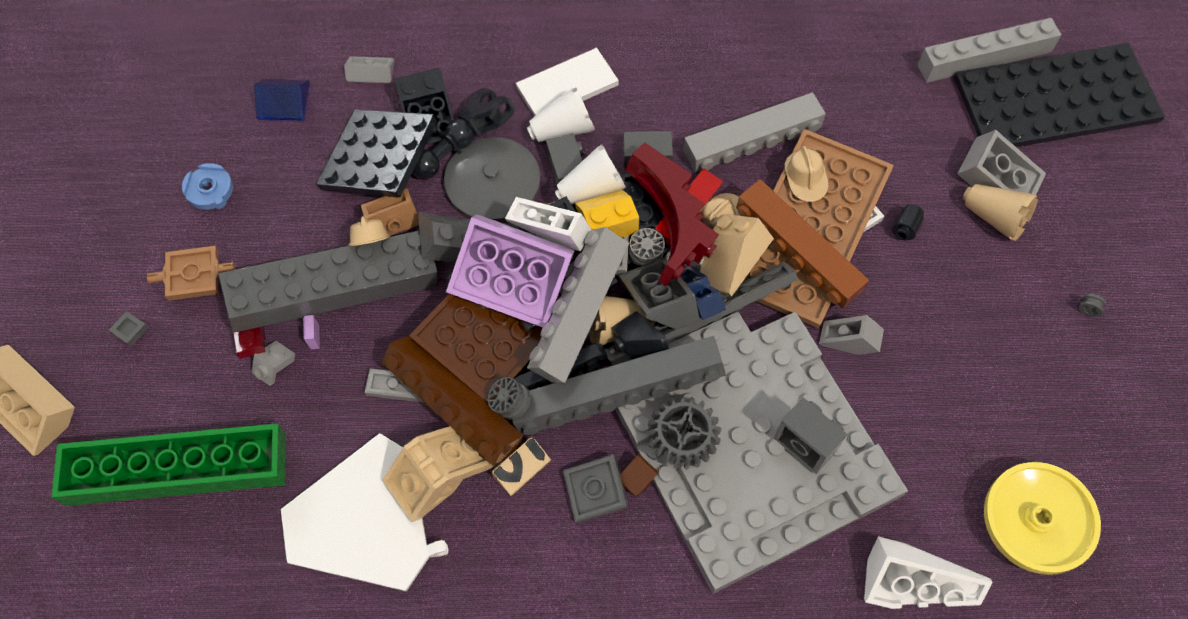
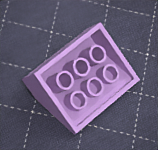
M476 214L471 217L446 292L544 327L549 321L553 305L557 300L575 250Z

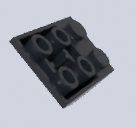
M440 68L395 78L394 81L403 113L432 114L437 120L426 145L441 141L442 137L438 132H445L446 126L454 118Z

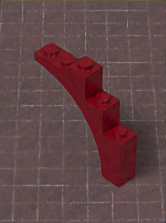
M644 142L632 154L625 171L651 194L661 209L668 225L670 256L666 267L658 279L660 283L667 286L672 279L677 281L686 269L684 267L685 264L689 267L693 261L699 264L705 256L710 258L717 248V245L714 243L719 234L701 222L704 217L701 212L706 204L688 192L691 187L688 182L692 174Z

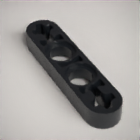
M596 343L581 349L568 377L602 363L608 357L603 345ZM533 371L514 378L526 386L529 391L553 384Z

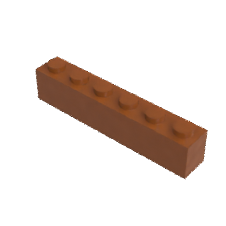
M761 179L739 196L736 209L740 216L759 218L774 238L772 240L774 248L778 252L784 253L796 269L802 270L814 286L820 287L833 304H838L844 309L865 290L869 279Z

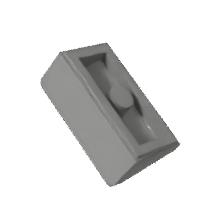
M350 56L344 65L346 81L390 83L393 75L394 59Z

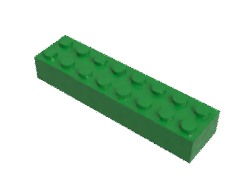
M279 424L57 444L52 498L65 506L284 486L286 475V433Z

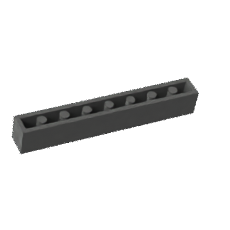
M715 336L567 379L565 383H553L530 390L528 393L531 398L530 405L521 417L513 420V424L522 435H533L540 430L550 427L557 428L564 423L584 420L594 414L611 412L618 407L628 404L635 405L642 400L662 397L669 392L679 389L686 390L706 381H716L720 377L726 376Z

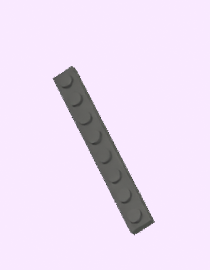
M783 262L742 282L732 296L721 294L726 310L705 320L700 318V320L678 329L661 323L655 324L654 327L666 337L667 343H671L711 322L720 320L723 316L733 311L741 310L744 306L765 298L768 294L778 289L788 287L791 283L798 280L796 271ZM614 345L605 349L608 355L607 360L611 366L634 360L624 351L620 353Z

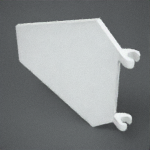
M379 433L281 509L288 564L407 592L429 557H439L448 554V545L443 540L427 545L423 518L411 522L382 481L403 447Z

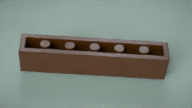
M409 336L389 344L381 363L494 466L508 458L515 451L523 435L500 414L492 411L488 403L426 354L409 339Z

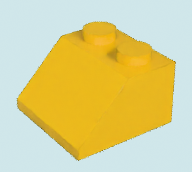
M624 190L575 203L577 212L582 214L592 230L606 227L621 238L632 235L639 230V215L631 196Z

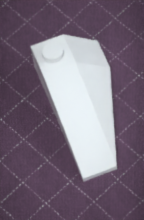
M878 537L867 560L864 599L867 603L891 609L902 608V605L917 604L918 607H928V604L945 603L946 606L981 605L992 584V580L908 544Z

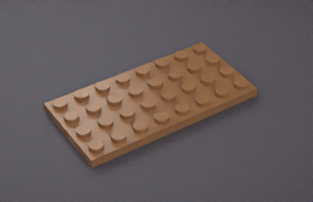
M804 129L792 153L799 151L802 146H806L807 149L819 153L828 178L826 195L815 202H805L798 199L790 189L785 168L773 191L850 262L894 165ZM771 242L743 282L783 262L787 263L796 271L798 280L791 283L788 287L778 289L768 294L765 298L756 301L786 315L796 312L802 322L819 329L831 301L820 287L814 286L808 276L802 270L796 269L790 259L784 253L778 252Z

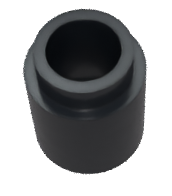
M908 204L900 210L892 226V232L898 239L906 241L915 238L924 220L922 208L915 204Z

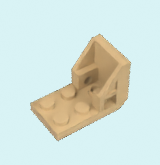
M449 426L417 436L406 444L382 481L409 520L415 522L454 493L463 479L497 467L503 461L493 466Z

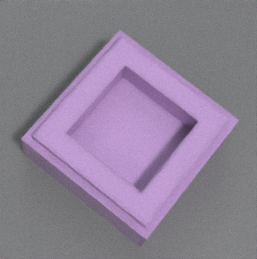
M314 315L304 316V340L311 350L320 349L319 324Z

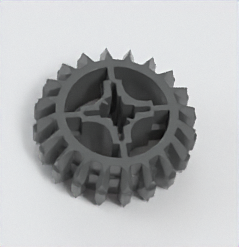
M681 395L678 403L672 398L668 399V406L661 403L659 411L654 410L652 412L654 420L648 421V427L651 430L647 431V437L652 439L649 442L650 448H657L655 451L656 457L665 455L663 459L664 464H668L670 460H673V468L675 469L678 468L679 463H684V469L687 470L690 467V462L695 467H700V459L708 462L710 459L709 454L714 455L717 448L715 445H719L721 438L717 436L721 433V427L715 426L718 424V417H710L713 413L712 408L703 410L704 401L699 402L698 405L694 404V397H691L689 402H684V397ZM684 415L679 421L670 420L669 423L666 422L674 416ZM692 417L701 423L705 432L702 431V428L693 424ZM685 423H687L686 430L688 432L686 436H684L683 442H681L682 435H680L682 429H684ZM662 433L667 434V437L675 441L676 448L666 442ZM698 442L703 443L696 449L684 451L685 447L689 444L698 445Z

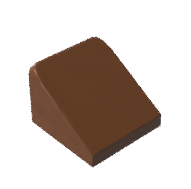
M639 454L620 475L623 485L634 496H639L647 490L659 472Z

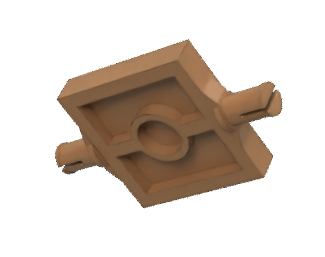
M216 246L165 252L163 270L161 272L147 273V281L149 284L163 281L165 284V297L168 301L219 294L220 278L218 273L236 270V265L234 261L220 264L219 250Z

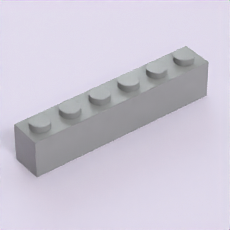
M1052 18L926 47L918 62V67L926 83L955 76L958 71L1005 64L1051 53L1060 39L1061 33Z
M812 92L685 137L683 152L694 173L702 171L703 168L710 170L718 164L730 163L740 156L752 155L757 150L765 147L771 148L779 142L793 140L801 135L804 129L815 132L822 127L826 113Z
M606 227L593 229L588 233L585 238L584 249L574 261L575 268L571 276L564 282V291L560 299L553 305V314L541 331L542 337L539 344L530 354L528 369L552 383L566 382L628 248L629 242Z

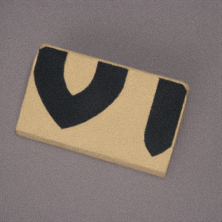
M531 437L492 471V475L502 488L512 496L544 468L551 459L537 441Z

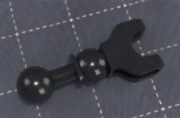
M488 88L479 89L466 101L465 108L458 114L460 119L449 122L445 132H438L442 140L431 150L423 149L412 174L421 180L433 178L439 171V161L451 150L460 154V149L468 147L473 142L475 135L480 137L487 131L501 127L509 120L515 112L513 101L505 96H496ZM488 95V102L482 103L483 98ZM505 103V111L502 113H497L496 110L500 108L502 104Z

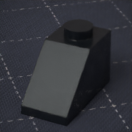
M637 311L611 327L615 337L612 340L614 346L620 353L624 351L631 359H637L669 349L666 337Z

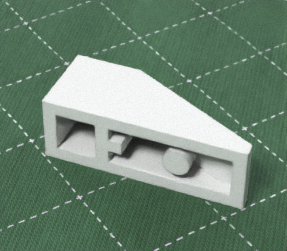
M519 197L515 198L505 217L508 222L546 240L578 251L582 250L585 238L592 230L581 213Z

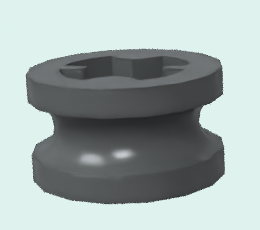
M1096 294L1083 295L1082 302L1079 305L1080 312L1090 317L1101 316L1103 308L1106 306V300Z

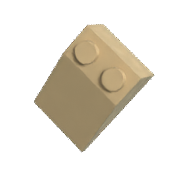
M724 214L713 230L719 234L714 243L717 245V248L710 258L704 257L700 272L708 277L710 285L719 290L720 294L732 296L774 239L759 218Z

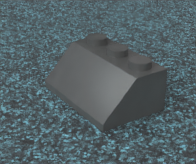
M420 212L418 218L422 259L456 263L470 220Z
M666 258L619 275L620 281L648 319L674 329L688 326L700 320L695 294L681 277L677 281L672 279L667 286L658 281L668 261Z

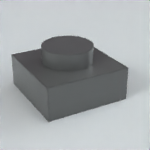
M126 311L109 331L125 344L132 347L146 332L148 327Z

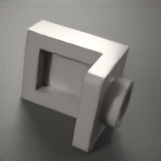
M274 341L265 347L266 352L254 354L252 374L269 386L275 383L276 373L295 360V353L278 341Z

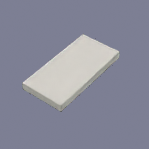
M595 48L517 82L516 88L535 117L573 87L577 88L584 101L618 86V79L599 50Z

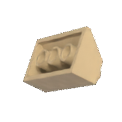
M1 346L0 424L33 456H36L68 428L75 407L11 346Z

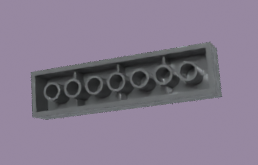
M420 231L392 236L373 243L345 246L218 273L233 333L437 286V269L434 260L422 259Z

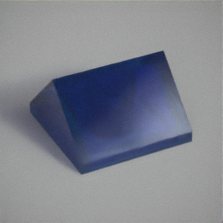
M263 79L255 83L257 119L304 121L310 81Z

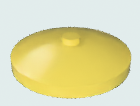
M1040 462L1016 465L1001 474L993 482L986 495L984 519L993 543L1008 560L1027 571L1045 575L1064 573L1084 563L1096 549L1101 531V521L1097 505L1091 493L1081 481L1062 468Z

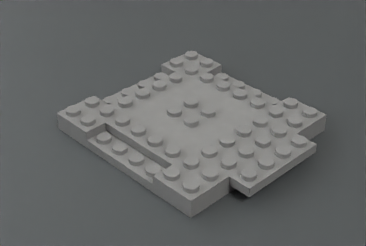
M736 312L668 343L670 349L715 336L726 376L720 377L713 382L706 381L686 390L679 389L669 392L662 397H652L642 400L635 405L628 404L615 409L638 454L659 472L653 482L712 594L894 502L908 492L879 444L874 445L821 360V351L796 312L753 332H750L740 313ZM681 395L684 397V402H689L691 397H694V404L696 405L704 401L703 410L712 408L713 413L710 417H718L719 421L715 426L721 427V433L717 435L721 438L719 445H715L717 448L714 455L709 454L710 459L708 462L700 459V467H695L690 462V467L687 470L684 469V463H679L677 469L673 468V460H670L668 464H664L663 459L665 455L656 457L655 451L657 448H650L649 442L652 439L647 437V431L651 430L648 427V421L654 420L652 412L654 410L659 411L661 403L668 406V399L670 398L678 403ZM803 397L808 402L816 403L826 417L839 422L847 433L837 452L817 474L812 472L774 439L783 418ZM684 415L674 416L666 422L669 423L670 420L679 421ZM692 417L693 424L702 428V431L705 432L701 423ZM685 423L684 429H682L680 435H682L681 442H683L684 436H686L688 432L686 430L687 423ZM662 433L666 442L676 448L675 441L667 437V434ZM698 442V445L689 444L685 447L684 451L696 449L703 443Z

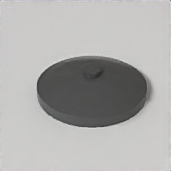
M488 137L475 140L468 147L460 149V154L455 153L447 165L444 176L447 197L455 210L470 220L471 217L478 214L499 223L508 222L505 217L515 198L519 197L535 202L540 190V170L536 159L527 148L510 139Z

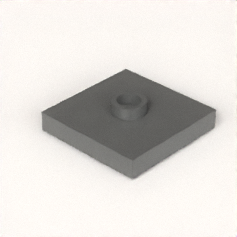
M614 454L563 470L575 523L579 524L629 508L617 459Z

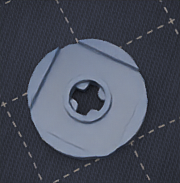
M212 163L202 164L198 166V170L193 173L190 171L185 176L182 183V191L191 206L202 210L221 209L226 206L227 200L233 192V182L229 173L222 166ZM208 183L212 184V188L209 190L203 189V186H208Z

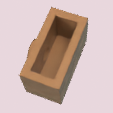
M408 188L404 189L400 198L384 196L361 205L363 215H366L368 220H381L387 234L390 236L419 225L418 213Z

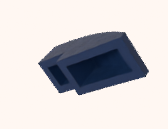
M692 266L686 267L680 277L695 294L699 318L705 320L726 310L720 291L710 285L708 277Z

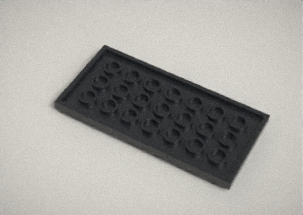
M1129 43L958 71L954 76L977 136L979 137L997 130L1015 147L1162 122L1165 118Z

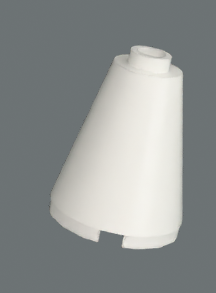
M576 87L571 88L529 121L530 126L527 127L532 140L537 138L538 142H544L547 139L572 133L579 135L595 130Z
M600 145L557 184L558 190L555 193L558 199L567 196L571 205H574L576 202L623 190L626 186L613 162L608 157L603 145Z

